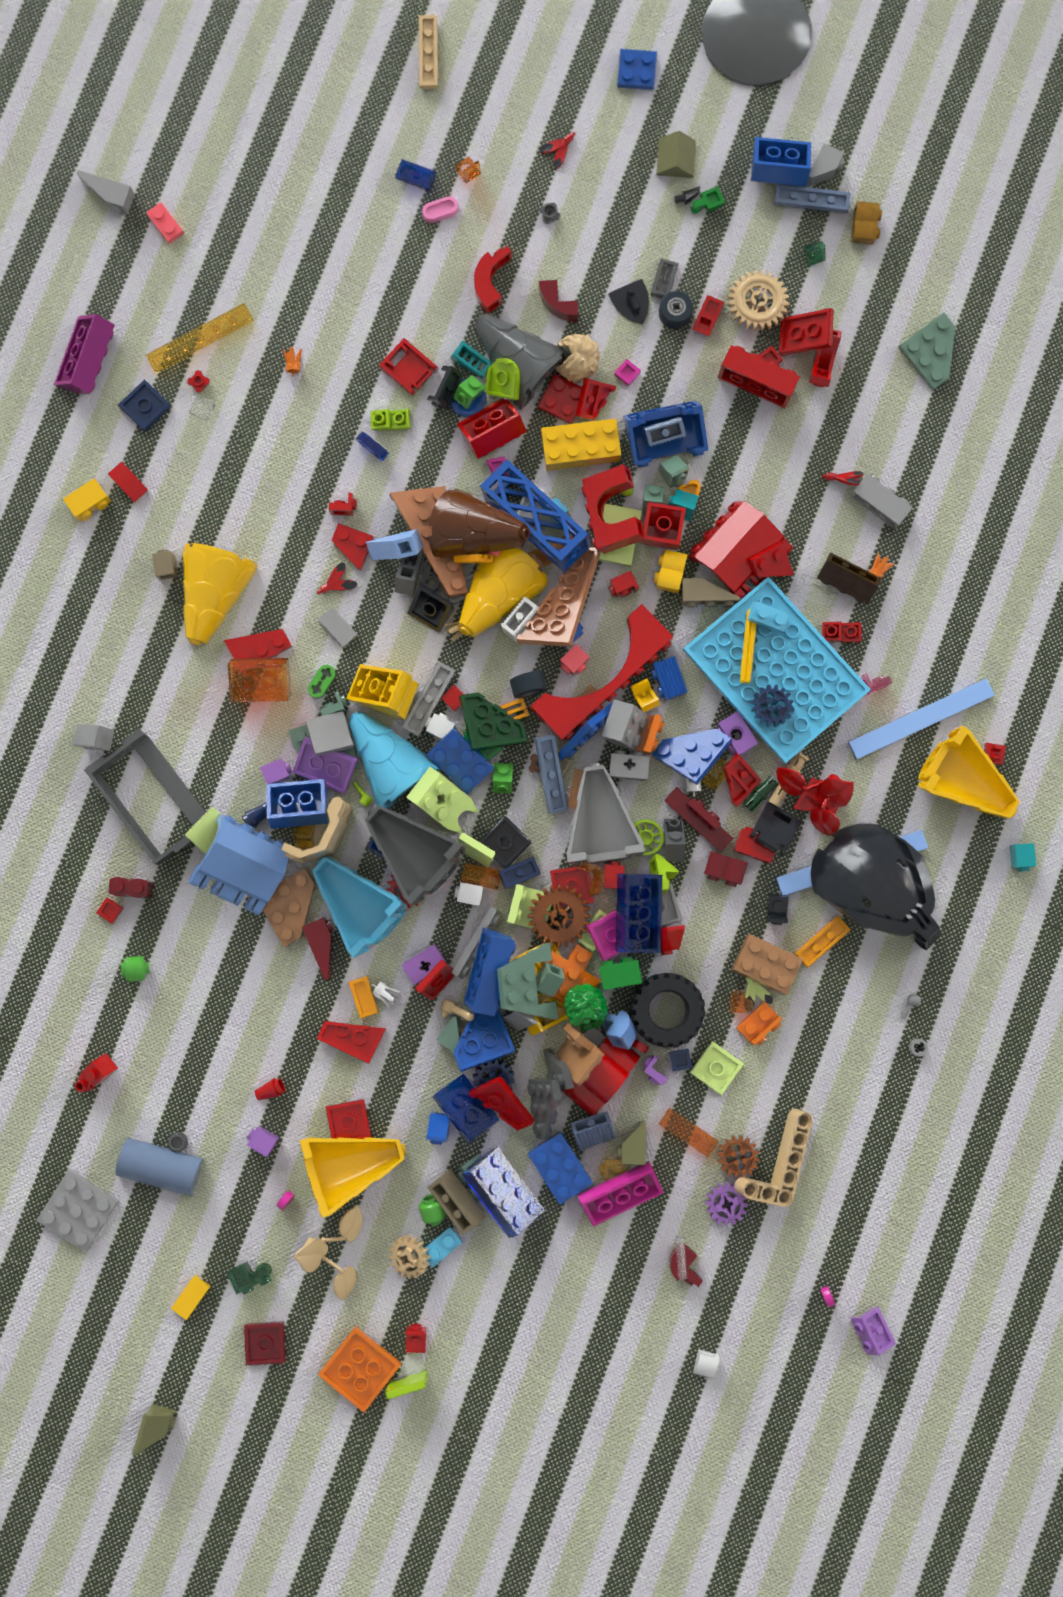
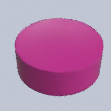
M287 1191L278 1201L277 1207L283 1211L291 1203L295 1195L291 1191Z
M829 1287L821 1288L827 1306L830 1308L836 1305Z

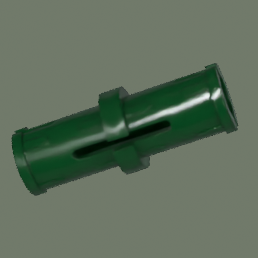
M769 776L759 788L756 787L754 793L743 803L744 806L752 812L762 800H766L768 798L767 795L778 785L775 779L772 780L773 778Z

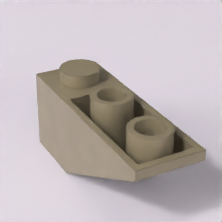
M682 578L681 605H686L688 608H694L697 605L716 607V604H724V607H733L740 601V597L702 578Z

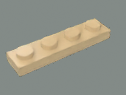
M419 15L420 89H438L437 15Z

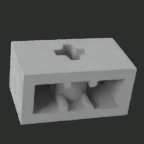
M615 751V754L611 753L609 775L613 779L647 781L650 756H645L646 753L642 752L626 755V751ZM628 761L635 765L631 770H627V766H624Z

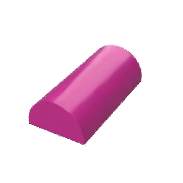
M647 1161L646 1165L636 1166L578 1194V1197L592 1226H596L664 1192L650 1162Z

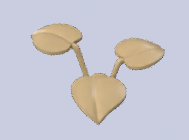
M357 1205L348 1210L341 1218L339 1223L341 1237H322L321 1239L309 1237L305 1245L293 1255L302 1269L309 1273L318 1268L321 1259L336 1268L340 1274L334 1278L333 1289L335 1295L340 1300H345L353 1290L357 1274L353 1267L348 1266L343 1270L324 1256L328 1252L326 1242L343 1241L345 1238L348 1242H352L356 1239L362 1228V1214Z

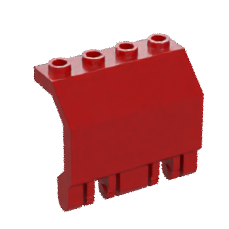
M735 501L728 507V512L716 520V525L704 533L702 541L691 548V553L687 557L692 562H700L710 569L728 588L729 592L740 597L741 600L752 591L745 584L747 580L757 587L760 582L767 578L754 576L749 558L778 541L784 543L787 555L793 547L762 512L745 501Z

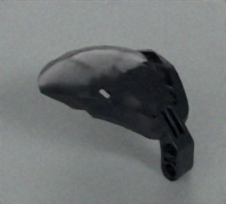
M855 824L842 828L832 836L835 839L824 851L819 848L817 849L812 860L810 872L814 892L840 913L847 915L856 925L902 937L913 934L914 941L924 950H928L940 937V927L931 916L935 908V894L923 856L904 839L878 824ZM862 898H866L871 903L869 908L861 902Z

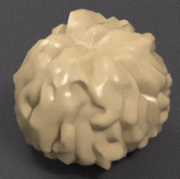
M588 334L568 335L558 343L559 347H568L572 353L563 362V365L556 367V371L560 375H563L568 381H573V383H583L584 378L589 379V377L595 375L599 369L598 361L601 358V352L597 342L591 340Z

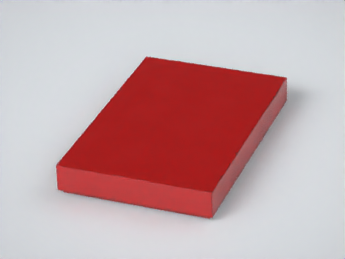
M828 308L784 317L780 323L779 355L786 356L832 347L834 310Z

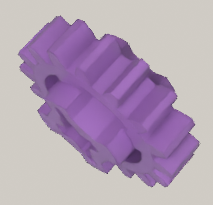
M728 1181L725 1182V1186H722L719 1182L717 1189L713 1186L711 1187L712 1194H706L710 1198V1200L705 1201L706 1205H710L706 1211L707 1213L712 1212L710 1216L712 1220L717 1217V1224L724 1221V1225L728 1226V1221H731L735 1225V1219L742 1221L741 1213L747 1214L743 1209L748 1207V1203L743 1201L747 1198L735 1191V1183L730 1187ZM726 1191L734 1192L736 1196H730ZM719 1194L718 1201L714 1202L715 1197ZM724 1196L730 1202V1211H728V1209L723 1205L725 1200ZM739 1205L737 1212L734 1214L735 1207ZM723 1211L727 1216H721L717 1212Z

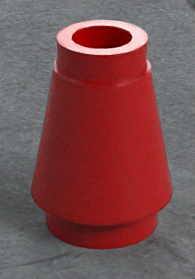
M280 1078L271 1079L255 1090L257 1100L281 1096L285 1092L284 1083Z

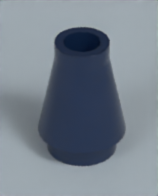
M266 803L244 812L245 814L241 816L243 821L256 828L267 816Z

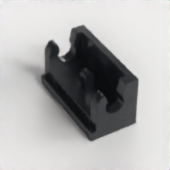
M443 365L441 370L446 371L435 396L429 395L427 400L432 401L431 404L434 407L448 409L464 375L453 366Z

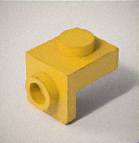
M644 679L631 686L634 699L643 712L661 705L648 679Z

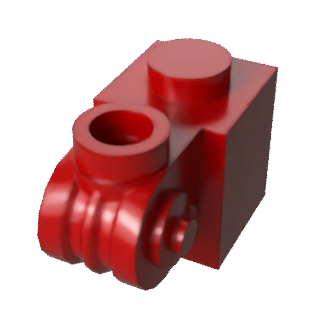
M105 1053L92 1061L81 1072L82 1074L79 1075L75 1082L76 1090L83 1093L92 1091L96 1085L110 1077L118 1067Z

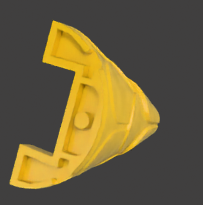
M186 543L182 552L185 634L190 644L200 646V643H208L226 619V614L254 576L258 565L247 558L242 560L238 554L197 543H193V546L190 547V544Z
M520 548L500 551L499 556L493 555L492 563H478L469 593L465 597L458 624L459 630L464 635H470L474 638L499 623L503 617L513 612V609H516V606H518V603H521L523 597L530 600L544 591L549 584L545 572L542 571L541 573L538 570V563ZM481 552L482 555H492L485 552Z
M963 725L954 729L948 734L950 738L944 740V742L941 741L925 761L918 777L921 780L918 786L929 794L972 807L979 812L1004 819L1013 817L1017 812L1020 801L1004 776L998 772L988 754L984 752L967 727Z
M365 1137L364 1139L306 1138L299 1140L309 1182L322 1218L333 1214L354 1196L359 1195L375 1180H380L405 1159L404 1155L407 1154L404 1143L400 1144V1141L397 1139Z

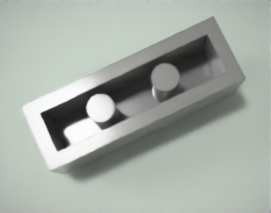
M868 473L850 495L894 530L913 508L906 499L899 498L895 495L893 489L883 486L874 475L870 476Z

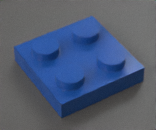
M620 49L617 87L654 90L657 51Z

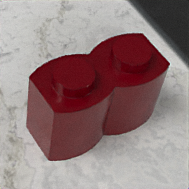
M711 851L704 874L707 875L706 879L718 882V879L726 881V885L736 887L737 884L742 885L748 862Z
M114 877L109 880L108 893L120 897L150 898L153 894L154 883L144 879Z

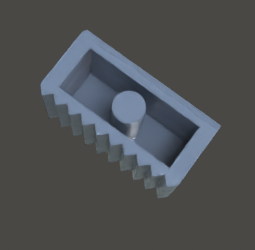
M680 417L643 428L646 443L651 447L686 436L683 421Z
M608 1111L571 1123L579 1150L590 1148L594 1145L597 1146V1144L609 1142L617 1138Z

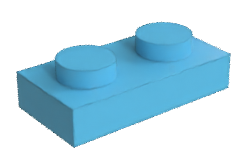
M754 601L752 602L748 621L783 633L785 632L789 614Z
M451 1226L425 1247L429 1249L426 1251V1254L430 1255L427 1261L432 1268L463 1242Z

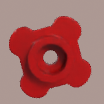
M197 370L191 378H188L187 383L193 386L197 393H200L209 385L210 380L208 377H204L200 370Z

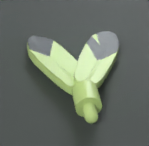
M746 978L748 983L744 998L746 1011L750 1012L753 1009L756 995L768 1004L773 1003L771 994L765 988Z

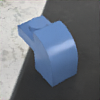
M620 1010L618 1015L607 1014L602 1026L607 1031L608 1039L614 1047L629 1050L637 1036V1030L629 1015L623 1010Z

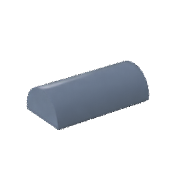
M128 1138L121 1149L115 1173L118 1177L193 1197L203 1158Z

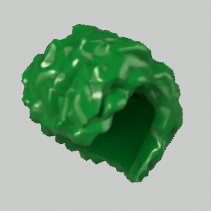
M578 984L570 988L566 993L565 1011L570 1019V1024L573 1027L580 1026V1031L585 1032L586 1030H593L603 1024L608 1013L607 1000L599 989L590 984Z

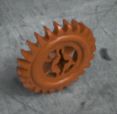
M560 884L557 890L551 885L549 892L543 888L544 895L537 893L538 900H531L535 906L528 907L533 913L527 915L528 918L533 919L528 925H535L531 932L538 931L536 939L543 936L542 943L550 940L552 947L554 942H557L558 948H560L561 942H564L565 946L568 947V940L575 944V936L582 939L580 931L587 933L583 926L590 924L585 919L591 918L590 914L585 913L590 910V907L583 906L587 903V900H580L582 893L575 895V888L569 892L568 885L562 890ZM559 902H563L568 906L564 909L560 907ZM553 904V910L551 912L546 911ZM555 904H557L559 913L561 915H565L562 916L561 920L563 926L562 928L560 921H558V918H555L557 917V909ZM570 907L573 911V918L568 917L567 910ZM545 914L551 916V922L549 924H547L545 920ZM568 920L572 921L568 927H565ZM554 924L555 926H558L559 929H554L550 926Z

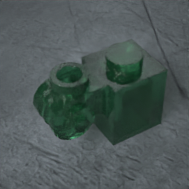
M246 1261L231 1268L227 1272V1276L236 1295L241 1292L245 1295L254 1290L253 1286L260 1283L263 1286L272 1281L270 1278L272 1267L269 1263L263 1262L259 1264L254 1272L249 1262Z

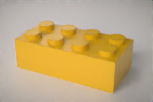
M617 419L541 428L546 471L614 463L621 460Z

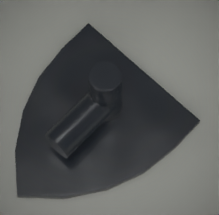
M642 278L608 293L611 302L618 312L633 322L644 323L648 313L649 297Z

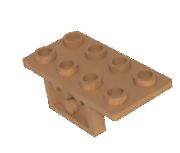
M567 1023L563 1028L568 1033L567 1039L555 1054L558 1055L559 1061L562 1060L569 1067L572 1079L580 1086L589 1078L593 1068L601 1062L604 1053L580 1029Z

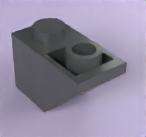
M664 819V857L668 862H684L685 834L683 819Z

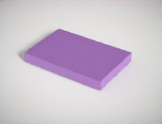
M305 737L292 773L309 780L324 779L328 788L346 794L358 758L341 751L315 756L311 739Z

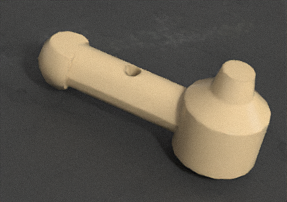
M443 1000L440 1007L442 1017L447 1018L449 1014L455 1013L468 1021L474 1019V1014L458 1007L454 1000Z

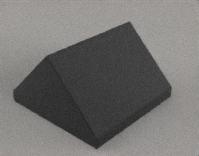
M420 584L407 614L440 633L455 608L452 602Z

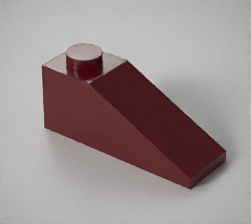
M323 917L302 926L322 976L324 980L331 979L332 931L334 927L330 920H326Z

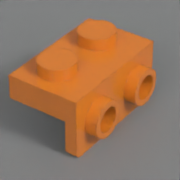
M657 714L654 716L648 715V723L643 729L641 743L636 749L637 752L650 755L651 750H656L658 740L655 738L657 732L661 733L664 722L661 721L662 716Z

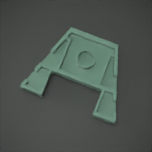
M543 943L535 950H531L526 955L516 958L497 969L501 1009L549 1019H558L557 1002L538 1003L534 964L552 961L550 943Z

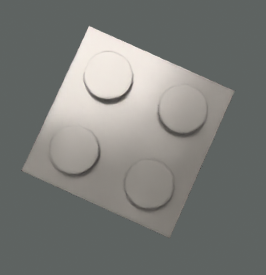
M614 700L601 736L616 746L636 751L637 746L641 743L643 729L647 726L648 715L633 704Z

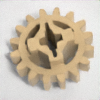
M410 1234L406 1237L403 1235L392 1243L393 1246L389 1248L392 1254L388 1258L393 1259L390 1265L396 1266L395 1272L400 1271L401 1277L407 1275L408 1279L412 1277L416 1279L426 1272V1268L430 1265L427 1261L430 1255L426 1254V1251L429 1249L423 1248L424 1241L417 1242V1236L412 1239Z

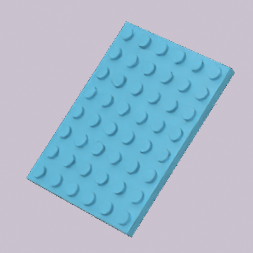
M769 577L683 648L685 654L784 764L871 690ZM758 601L785 612L789 616L785 632L783 633L776 632L759 624L756 625L751 682L743 684L740 683L746 615L748 609H751L752 602ZM769 684L771 689L775 685H778V690L784 687V694H791L788 700L794 701L790 705L794 710L788 712L791 717L789 719L785 718L786 722L784 724L779 722L777 727L773 723L767 727V722L765 721L760 724L761 718L755 719L754 716L757 713L751 712V709L755 706L751 704V701L756 699L754 694L759 693L761 687L766 690V686ZM767 694V697L771 698V702H772V700H773V695H772V694ZM780 701L776 705H772L770 702L767 707L760 705V709L766 710L769 706H772L774 710L777 705L784 707L785 704ZM772 711V717L777 718V714H774Z

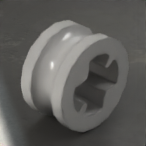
M913 1039L909 1043V1050L915 1056H924L928 1051V1045L922 1039ZM921 1042L923 1050L915 1052L916 1048H914V1045Z

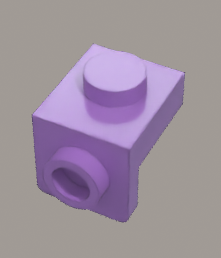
M656 1055L648 1056L643 1063L645 1067L643 1071L649 1075L647 1079L655 1085H658V1083L664 1085L667 1078L652 1068L658 1057Z

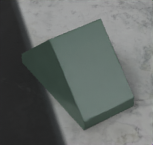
M457 1016L451 1018L436 1039L453 1053L460 1040Z

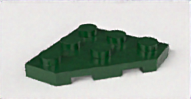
M479 692L459 696L471 751L527 743L524 723L520 720H515L509 716L504 709L490 703Z

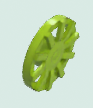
M644 819L634 823V826L639 830V835L645 848V853L642 855L656 853L664 841L661 827L652 820ZM644 823V830L640 828L639 824ZM647 823L653 824L650 830H647ZM656 827L659 832L653 834L652 831ZM660 835V841L655 840L654 837ZM652 842L659 844L656 849L652 845ZM647 845H649L653 851L647 852Z

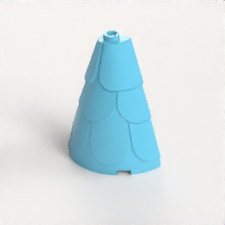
M357 711L349 717V727L358 756L361 757L376 806L389 809L397 803L396 800L418 783L429 767L436 771L440 770L426 756V753L395 734L391 728L365 712L359 713Z
M322 857L316 862L317 866L312 872L323 900L327 903L333 921L337 925L347 952L350 953L352 958L369 951L368 946L380 943L400 923L406 913L404 909L407 908V905L398 896L381 888L377 883L359 875L356 870L331 857Z

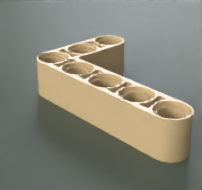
M792 1109L789 1112L771 1183L741 1177L736 1180L734 1185L735 1191L750 1200L781 1207H787L792 1203L812 1126V1116L809 1113L800 1109Z

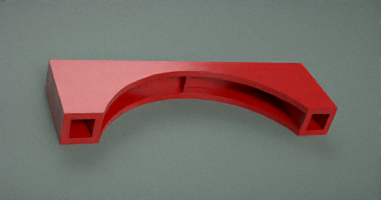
M643 604L633 611L626 620L630 635L627 660L621 671L610 683L596 692L580 697L565 698L544 693L530 706V710L560 742L564 739L567 741L575 735L574 730L578 726L582 728L589 720L588 717L590 715H596L603 709L601 706L606 701L611 702L617 696L616 691L620 688L624 690L631 683L629 679L634 675L638 677L645 670L643 667L647 663L651 665L658 658L657 654L661 650L665 652L672 645L671 640L673 636Z

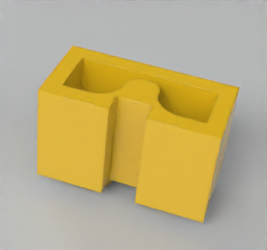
M95 478L63 498L74 517L80 522L90 519L93 511L96 509L99 511L103 510L111 502Z

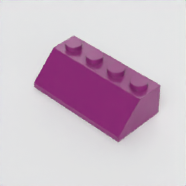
M97 314L78 316L54 382L55 386L79 394H91L95 388V379L102 368V360L107 354L109 340L114 335L113 329L115 324Z

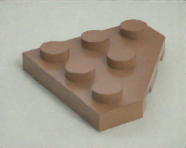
M306 868L280 882L271 899L263 908L264 914L284 947L300 939L303 935L302 926L305 925L316 885Z

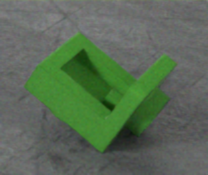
M471 375L458 385L454 399L464 408L468 409L472 401L484 392L486 386Z
M494 763V793H512L513 764Z

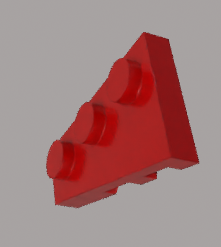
M283 629L224 640L242 674L293 647Z
M325 1021L316 1039L370 1064L386 1028Z
M501 1076L471 1089L468 1094L484 1102L483 1106L487 1109L492 1108L499 1113V1117L517 1131L534 1123L535 1119Z

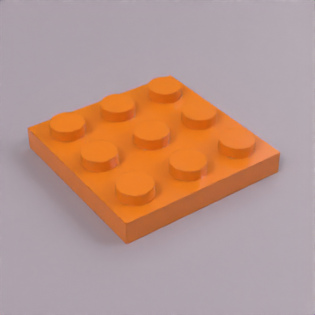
M355 1326L318 1373V1376L362 1412H365L401 1366V1362Z

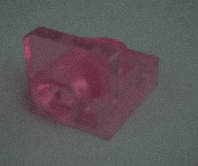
M867 673L860 677L871 689L867 693L868 695L892 684L890 676L883 678V675L872 680L873 683H871Z

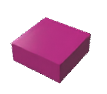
M626 359L614 375L629 387L641 373V370Z

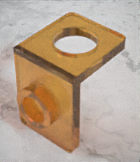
M469 156L455 164V169L465 184L481 174L480 162H473ZM464 164H469L470 166L465 168L462 172L461 167Z
M589 863L579 864L578 868L593 873L588 895H599L605 882L604 875L606 870Z

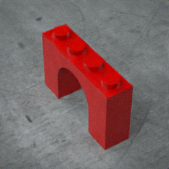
M624 464L582 479V493L587 500L585 508L591 519L589 526L594 533L593 545L595 549L606 554L646 540L642 522L638 518L632 517L614 524L606 523L603 518V509L610 497L634 488L631 471Z

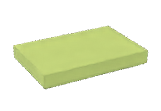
M605 504L603 518L609 524L618 523L632 517L640 520L642 511ZM635 544L606 554L601 552L599 561L631 567Z

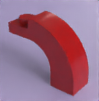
M508 246L498 249L493 257L489 252H486L475 269V294L478 303L486 314H490L502 304V296L493 287L491 279L498 269L512 259V251Z
M833 330L832 347L816 350L809 383H813L817 387H829L835 356L841 340V331Z

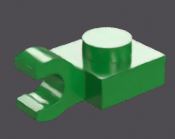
M718 186L700 194L701 199L693 201L690 209L693 214H696L706 208L707 212L724 206L725 200Z

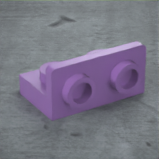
M873 1307L863 1315L851 1318L853 1328L862 1342L864 1351L868 1355H880L896 1344L879 1307Z

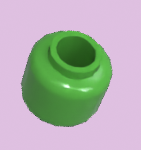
M143 956L126 957L124 962H121L122 978H125L127 982L143 981L146 978V974L150 973L149 962H145Z
M428 1195L422 1199V1202L419 1204V1211L423 1222L431 1224V1226L441 1224L442 1220L446 1217V1212L434 1196Z

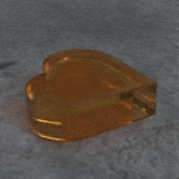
M736 990L732 992L730 996V1013H747L753 1009L752 1000L746 998L743 991Z

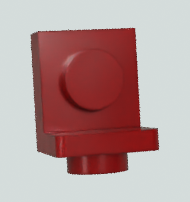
M348 493V503L342 500H335L334 503L329 502V512L331 515L353 516L354 510H357V498H354L353 493Z
M411 1324L410 1327L406 1328V1353H426L427 1327H422L421 1324Z

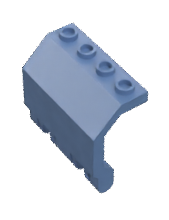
M219 814L216 819L218 829L215 839L202 862L192 873L189 884L195 887L199 886L203 890L210 879L213 878L215 882L210 889L211 894H216L217 897L237 906L241 903L245 894H247L249 898L245 903L244 909L260 915L285 874L289 859L284 856L286 852L281 850L285 842L279 839L277 841L272 840L267 833L262 831L258 833L253 830L252 826L243 823V825L239 824L230 815L223 816Z

